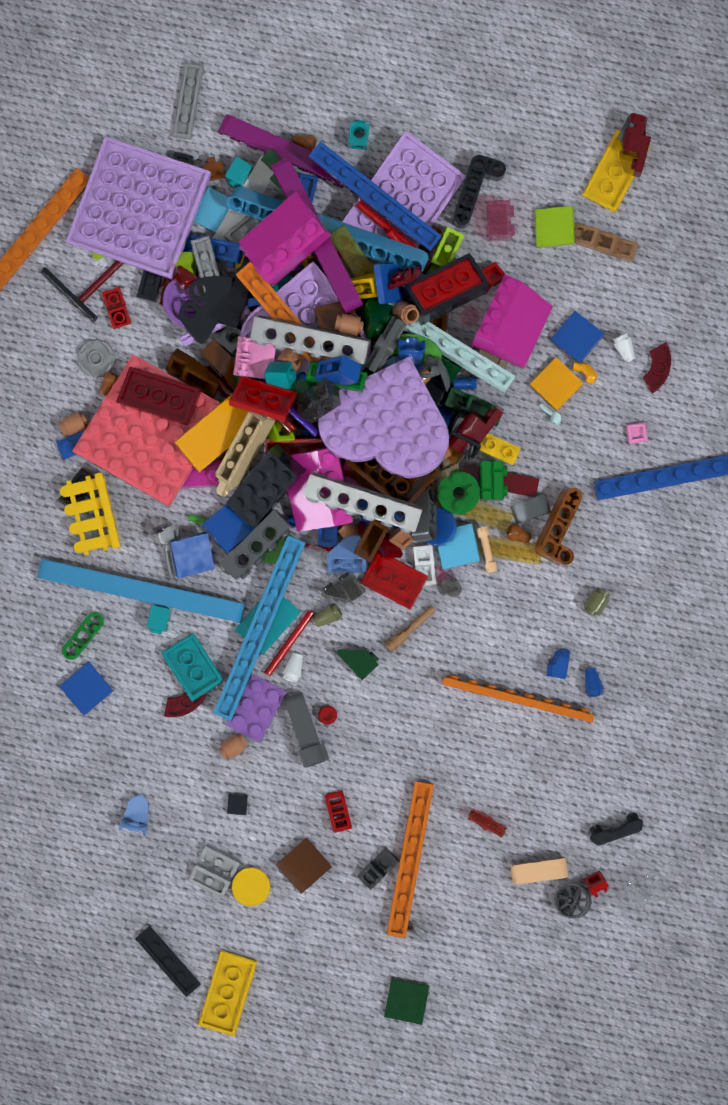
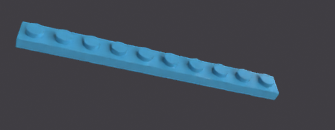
M287 536L213 714L232 721L304 549L305 542Z

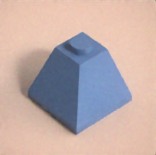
M361 535L347 536L327 554L328 573H366V560L354 554Z

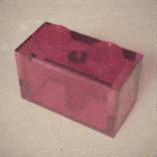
M510 200L487 201L488 242L511 241L512 236H515V225L511 224V217H514V205H510Z

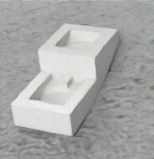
M432 545L413 547L415 569L429 576L424 586L436 585Z

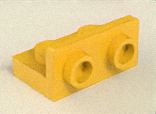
M488 433L481 442V449L479 451L514 465L521 448Z

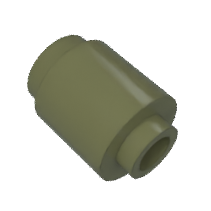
M597 587L596 590L592 591L584 604L585 612L593 617L595 615L600 616L609 602L610 594Z

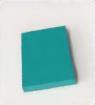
M284 596L260 651L262 655L265 654L301 613ZM260 601L234 629L244 639Z
M194 632L161 652V655L191 702L224 682V679Z

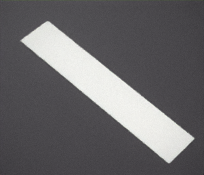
M261 155L243 186L261 194L264 193L270 182L269 178L274 174L261 161L264 157L263 155ZM229 209L213 238L227 241L224 238V234L247 215Z

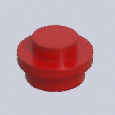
M323 706L318 712V718L323 724L330 725L336 721L337 711L332 706Z

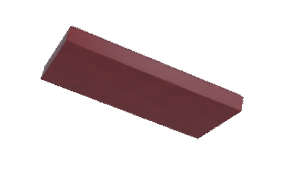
M129 367L116 402L120 405L188 426L201 394V389Z

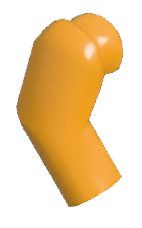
M574 361L572 371L584 373L586 376L585 381L588 384L595 383L597 373L590 364Z

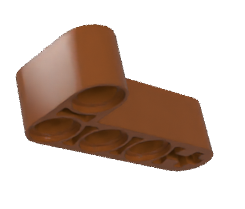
M567 488L560 492L535 545V551L539 556L556 565H569L574 560L573 551L561 543L582 500V493L578 488ZM562 509L565 512L564 518H562L560 515ZM554 526L557 529L556 535H554L552 532V528ZM546 543L549 546L548 552L544 550V545ZM562 552L565 555V559L563 561L560 558V554Z

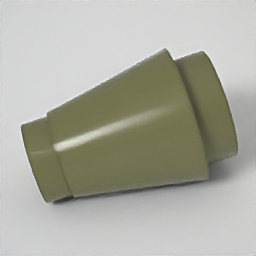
M336 603L329 604L313 617V621L317 627L339 621L342 613Z

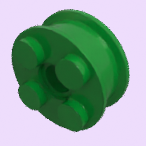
M460 471L452 472L450 476L444 477L441 480L437 496L443 509L455 515H462L470 512L477 505L480 497V488L475 478L470 474ZM456 488H461L464 491L462 498L454 497L453 491Z

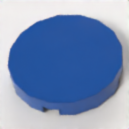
M436 508L437 536L435 540L425 541L435 547L446 545L445 543L451 541L457 531V522L452 513L442 508Z

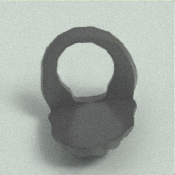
M427 356L426 362L417 369L420 377L431 378L439 375L445 391L448 392L450 378L440 357L433 358L432 356ZM431 368V373L421 374L423 370Z

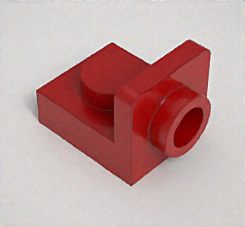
M496 262L481 270L490 283L486 294L493 286L500 283L505 275Z

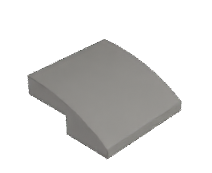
M206 844L188 881L223 898L241 860Z

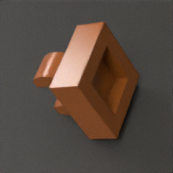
M215 156L207 158L208 164L203 165V168L212 173L209 181L225 178L222 162H216Z

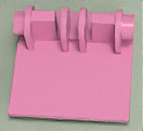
M238 336L234 375L266 379L264 372L268 364L274 362L276 348H273V344L266 343V346L257 345L250 338Z

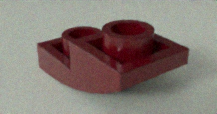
M418 266L413 268L407 267L401 272L395 273L388 285L389 290L415 281L421 273Z

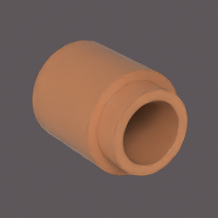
M406 301L397 302L393 308L394 316L404 323L411 324L419 318L417 307Z
M344 313L343 315L338 314L335 330H339V333L357 336L358 333H362L364 322L360 321L361 317Z
M78 411L62 418V421L58 423L63 435L71 436L85 430L88 421L85 414H80Z
M240 733L234 734L220 744L222 748L219 751L224 759L228 757L231 760L242 753L248 744Z

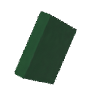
M391 978L384 1017L422 1025L430 986Z

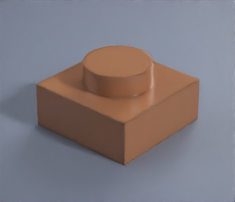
M400 527L388 536L389 541L402 550L414 541L412 531L411 533L401 531Z

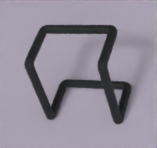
M458 406L448 425L449 439L453 435L474 445L471 453V458H474L481 449L479 442L451 431L454 419L460 410L468 413L473 411L464 406ZM477 413L479 416H481L482 418L486 419L485 416H483V415Z

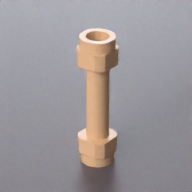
M488 526L476 528L477 536L481 539L486 561L484 564L486 573L498 571L496 561H493Z

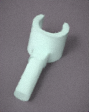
M541 403L539 408L551 416L549 422L555 423L558 426L561 422V415L553 412Z

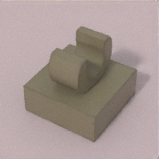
M444 459L437 467L440 473L434 480L438 481L450 476L452 472L460 471L458 465L450 466L449 459Z

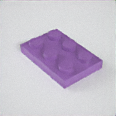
M252 674L232 721L228 720L226 726L260 743L287 692Z

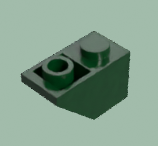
M371 297L365 303L359 316L361 317L360 321L364 322L363 329L366 337L369 339L375 333L378 335L384 326L383 324L387 325L392 317L390 312L393 306L379 304L378 297Z

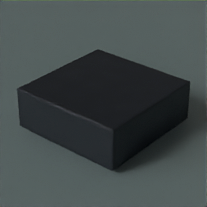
M228 794L227 814L247 815L248 796Z

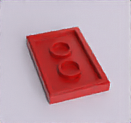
M241 376L229 400V405L285 422L297 392Z
M377 550L360 584L411 610L429 576L395 558L383 557L380 550Z

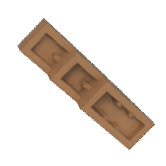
M574 222L575 244L615 258L633 262L639 246L638 242L600 231L599 228Z

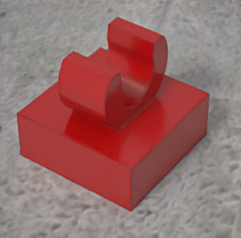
M601 871L583 879L591 895H594L596 898L598 897L597 892L604 890L606 893L608 891L607 887L609 885Z

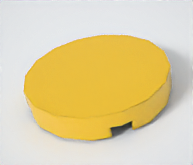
M253 867L244 868L233 879L232 892L236 900L241 904L256 906L264 902L268 897L270 881L262 870Z

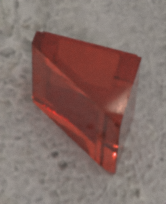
M180 265L177 266L174 272V277L182 291L190 288L192 282L198 279L197 276Z

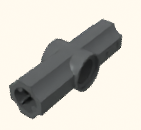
M392 316L383 334L381 333L373 347L374 350L364 367L374 373L382 370L388 357L390 358L398 344L397 341L407 325L406 323Z

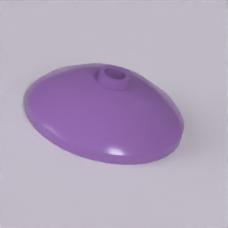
M185 275L172 280L163 294V307L166 314L175 324L183 328L185 326L179 317L181 306L186 302H194L199 307H204L203 302L194 300L189 291L192 282L200 279L197 276L195 279H191ZM195 286L194 293L195 295L200 296L197 287ZM191 307V310L184 309V316L190 319L195 316L196 311L193 307Z

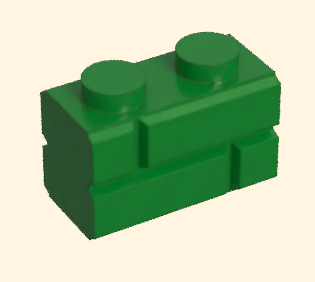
M480 461V501H503L504 496H508V486L504 485V477H507V465H503V461Z

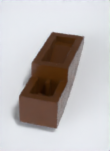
M213 339L200 353L235 390V361Z
M177 348L171 354L166 370L181 377L180 381L201 389L202 393L214 399L220 385L218 379L200 362Z
M383 505L376 507L377 512L380 514L387 512L386 507ZM375 519L374 521L367 522L354 550V554L368 562L372 561L389 530L387 526L381 524L382 521Z

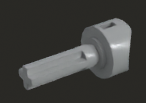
M176 524L169 527L164 525L154 527L155 543L163 544L169 578H177L169 541L181 538L179 526Z

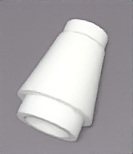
M627 333L613 339V345L625 363L636 359L631 337Z
M292 653L282 673L284 674V680L298 683V680L301 679L302 655Z

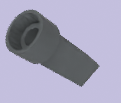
M300 692L284 698L301 747L299 755L303 767L307 768L329 760L324 743L320 744L303 693Z

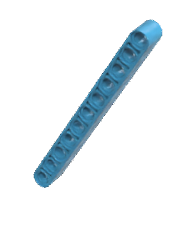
M237 187L228 198L227 204L233 211L263 221L284 201L244 187ZM318 214L321 222L331 234L329 238L332 244L338 248L384 264L398 263V269L401 270L407 267L413 268L418 266L421 273L428 261V254L421 249Z
M44 559L40 561L37 578L237 623H241L245 604Z

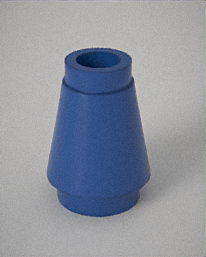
M596 668L586 669L585 691L588 693V697L603 695L604 687Z

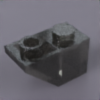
M347 572L338 578L340 581L335 585L330 583L322 588L324 592L321 595L323 598L351 603L366 593L354 573L349 575Z

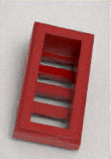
M343 790L324 795L333 832L337 833L352 829ZM341 797V801L330 803V799ZM343 805L342 809L332 811L331 807ZM343 812L345 813V816L334 818L333 816L335 814ZM347 821V824L336 826V822Z

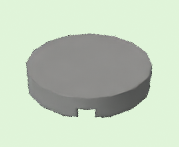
M90 340L83 344L78 352V365L82 372L95 378L103 377L106 372L111 371L116 361L115 352L112 347L102 340Z

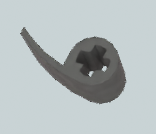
M545 494L511 506L517 524L551 512Z

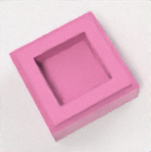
M645 422L626 425L629 444L648 442Z

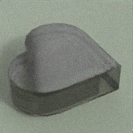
M454 573L440 580L437 584V590L441 594L448 593L450 596L456 597L462 591V587Z

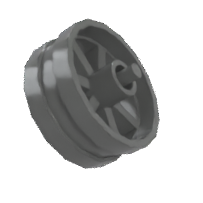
M567 883L557 890L554 902L557 911L562 916L575 919L581 918L588 913L591 908L592 899L589 891L584 886L576 883ZM571 886L578 887V890L576 891L574 896L572 893ZM566 888L569 893L568 897L561 895ZM581 891L584 892L586 898L580 899L578 897ZM560 898L566 900V903L562 906L560 905ZM586 901L585 907L583 909L579 904L580 902ZM570 905V913L567 914L563 909ZM574 906H576L581 913H579L578 915H574Z

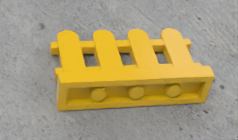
M103 472L94 474V479H91V476H86L85 481L73 484L71 480L66 481L67 485L60 488V494L63 497L70 496L72 503L66 505L65 513L69 516L75 515L76 523H72L69 526V531L72 534H79L81 540L74 544V550L77 553L84 552V556L90 555L89 551L99 548L107 551L109 550L108 546L111 545L113 549L122 547ZM94 490L99 491L100 497L96 498ZM89 492L91 499L81 502L76 501L75 495ZM103 508L104 516H100L99 509ZM94 510L95 518L81 521V513ZM104 527L108 528L109 534L105 535ZM99 530V537L86 540L84 532Z

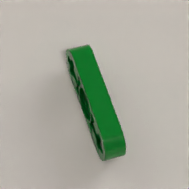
M90 613L64 645L62 654L66 659H77L102 628L104 618L100 613ZM98 616V621L100 622V624H95L91 628L95 630L92 634V632L89 629L84 628L85 624H87V626H90L92 623V620H90L91 617L96 618ZM81 631H86L89 634V638L85 642H81L78 639V634ZM73 639L78 644L83 645L81 649L79 646L75 648V655H67L68 650L66 649L68 647L72 648L75 643H72Z

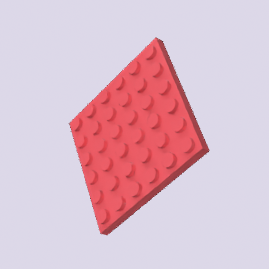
M132 355L72 451L170 507L194 468L174 442L218 406L220 402L201 392L188 426L118 404L116 400L129 367L186 384L141 358Z

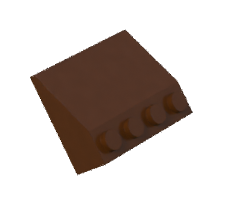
M375 458L363 462L346 460L342 468L344 472L362 487L413 504L440 473V470L436 468L432 472L420 477L404 478L403 476L386 471ZM397 511L396 515L401 519L404 513Z

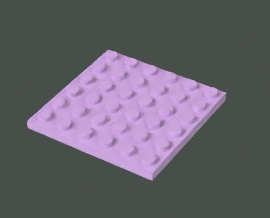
M105 136L66 243L172 280L176 271V263L183 252L212 173L208 170Z

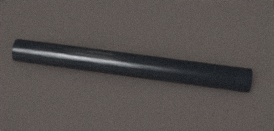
M46 267L41 270V273L92 322L98 319Z

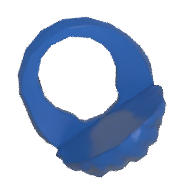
M407 338L404 341L399 339L397 348L400 361L410 356L414 366L418 369L422 365V357L426 349L425 340L419 342L416 338Z

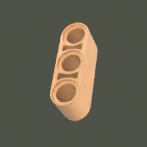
M566 857L510 865L513 885L569 877Z

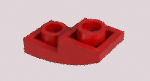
M117 287L102 292L113 329L132 324L121 288Z

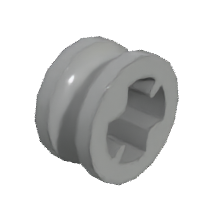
M413 923V928L409 929L408 932L422 941L423 935H426L427 932Z

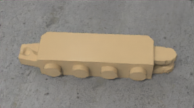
M248 412L216 472V477L219 478L218 482H220L216 489L217 494L226 497L230 490H234L235 487L241 485L276 420L257 413Z

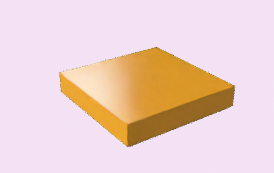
M556 357L529 385L557 411L583 385V382Z

